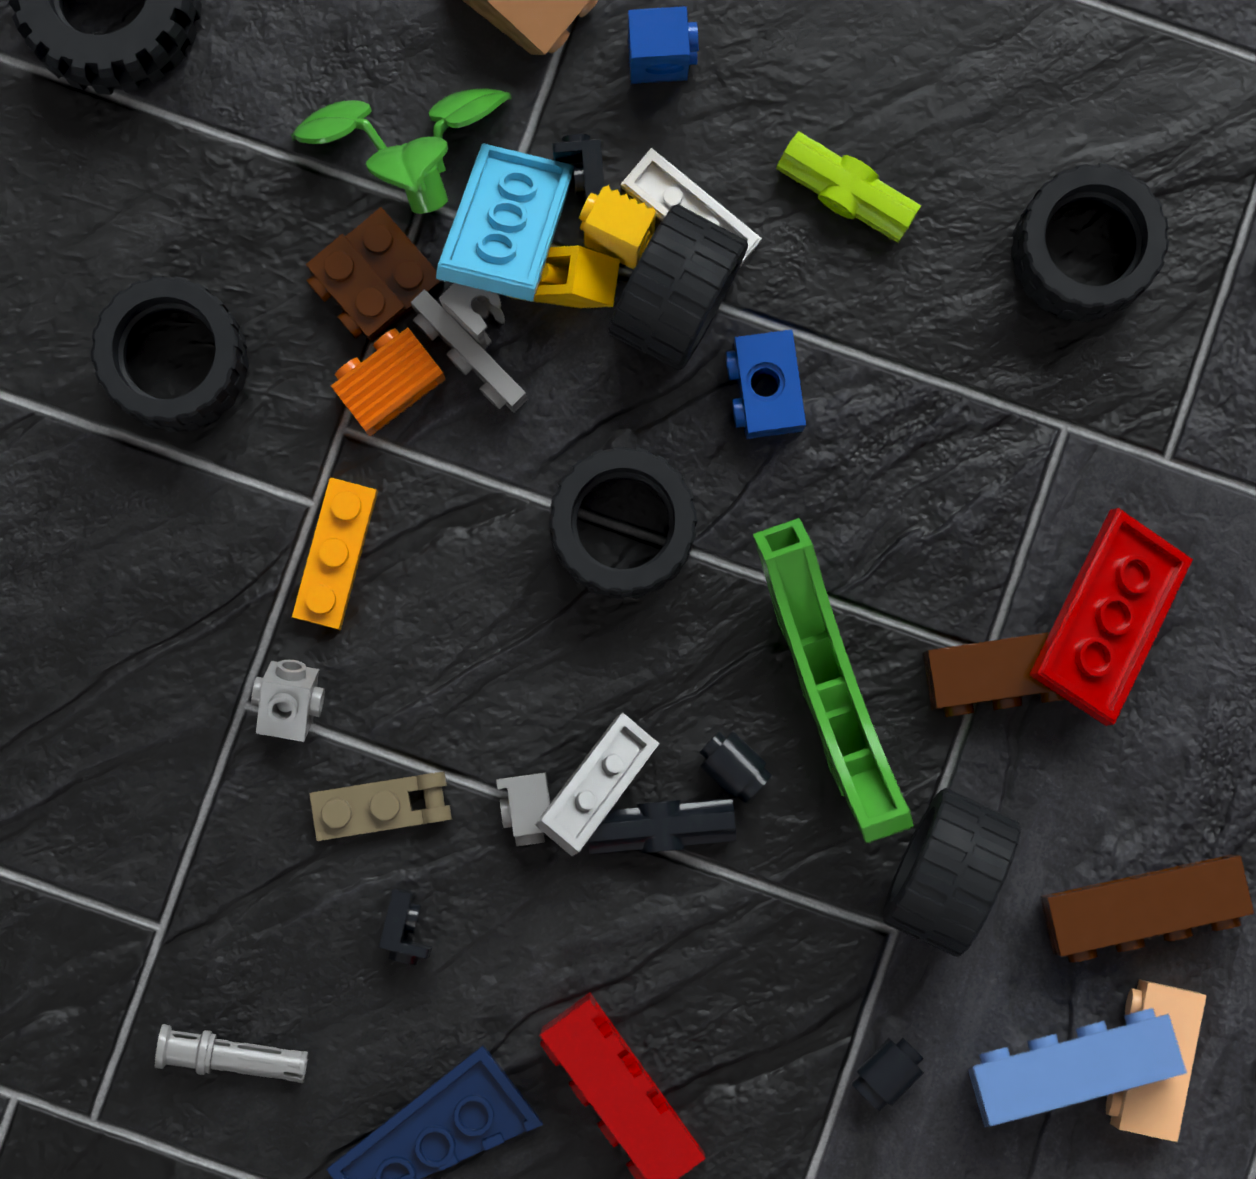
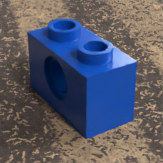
M687 6L628 10V48L631 84L688 80L689 65H697L699 42L697 22H688Z
M793 329L735 337L733 351H727L725 355L729 380L738 379L740 398L732 399L736 428H745L746 439L802 432L806 426ZM759 374L770 375L775 379L778 390L771 396H760L753 391L751 380Z

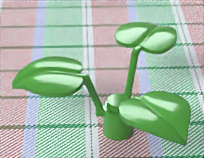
M484 88L468 89L453 93L440 100L429 111L431 121L436 122L433 128V137L418 138L401 146L387 147L371 123L364 119L372 112L370 105L354 100L336 102L317 110L295 129L291 137L293 141L297 140L302 143L323 144L340 139L351 133L355 128L365 131L378 149V152L373 154L366 162L369 173L387 183L403 188L412 212L417 214L429 213L443 207L448 202L440 173L446 170L443 157L448 151L447 142L443 139L444 131L448 127L461 128L482 119L512 97L510 92Z

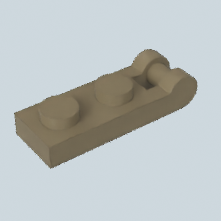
M445 771L310 793L316 840L321 841L452 820L450 805L445 806L442 787L447 786ZM423 790L426 809L412 811L410 792Z

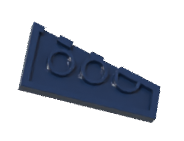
M482 1045L331 1164L326 1170L333 1179H422L439 1170L442 1171L451 1167L459 1161L481 1151H486L504 1143L506 1140L523 1132L535 1129L543 1125V1121L486 1047Z

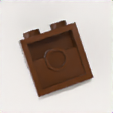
M382 207L377 209L347 236H344L342 233L306 263L308 270L312 274L306 280L311 288L324 302L331 297L343 310L337 317L354 338L363 333L371 343L413 309L411 302L424 289L431 294L444 283V280L436 279L437 271Z

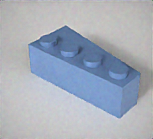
M1150 1008L1125 1015L1126 1025L1107 1030L1105 1021L1076 1028L1078 1038L1059 1043L1057 1035L1054 1034L1028 1041L1030 1051L1010 1056L1008 1047L980 1054L981 1064L968 1069L984 1127L1187 1074L1169 1014L1156 1017L1154 1009Z

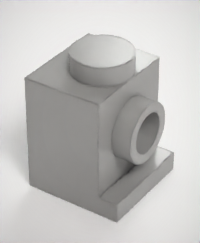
M539 773L496 779L497 789L507 788L509 798L500 799L503 828L513 827L516 846L544 843V832L535 826V823L550 805L547 774Z

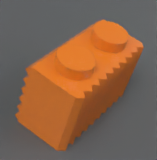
M408 327L401 333L396 328L388 331L373 344L376 352L363 362H360L358 358L348 361L334 374L338 381L331 385L332 389L369 437L446 379L442 370Z

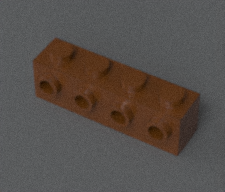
M1231 854L1040 896L1053 954L1059 956L1067 955L1069 963L1098 957L1096 949L1115 945L1117 952L1139 949L1146 946L1144 938L1163 934L1165 942L1194 936L1193 927L1211 924L1212 931L1235 928L1242 925L1240 917L1254 914L1241 855Z

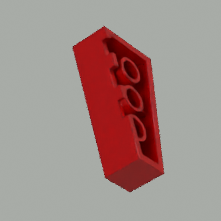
M591 992L542 1027L540 1033L543 1039L540 1042L542 1048L554 1065L557 1067L561 1064L573 1079L568 1084L584 1107L591 1104L602 1120L597 1125L613 1147L620 1144L632 1159L626 1163V1166L635 1179H679L706 1159L704 1151Z

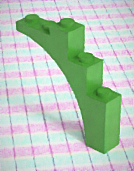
M800 518L754 533L753 537L778 625L791 650L803 696L817 724L828 767L841 795L846 798L865 842L868 843L914 827L910 811L885 757L856 682L829 602L813 544Z

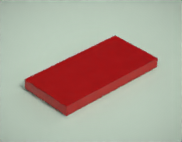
M1120 508L1110 510L1029 675L1103 725H1114L1193 559Z

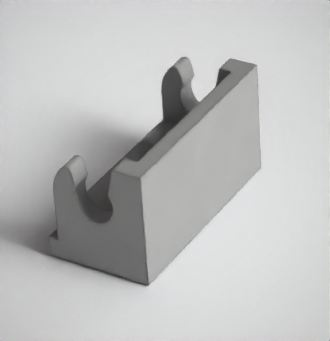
M453 283L439 297L442 307L484 350L492 341L485 332L488 327L483 319H486L490 313L494 316L495 321L500 324L505 323L504 314L500 308L501 301L497 293Z

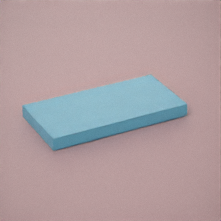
M482 144L440 257L436 279L533 302L573 179L574 165Z

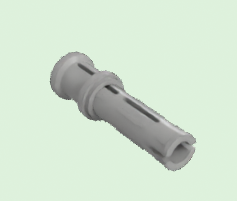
M163 1024L157 1042L155 1068L163 1069L166 1065L196 1069V1073L199 1075L210 1073L211 1069L303 1083L307 1068L308 1051L286 1050L277 1047L217 1039V1034H213L209 1030H204L202 1034L175 1031L172 1030L171 1025Z

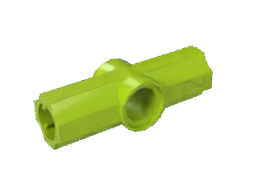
M799 131L788 144L776 167L778 171L818 194V199L833 212L848 219L856 217L897 243L900 242L921 207L920 204L880 181L879 175L862 161L849 155L840 157Z

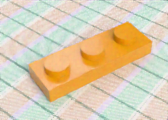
M329 478L293 610V618L341 630L377 498V489Z

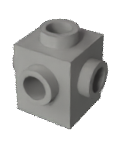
M297 660L271 661L264 677H256L253 685L251 705L259 707L256 734L305 741L313 723V717H320L324 703L325 688L317 687L319 669L306 667L304 663Z

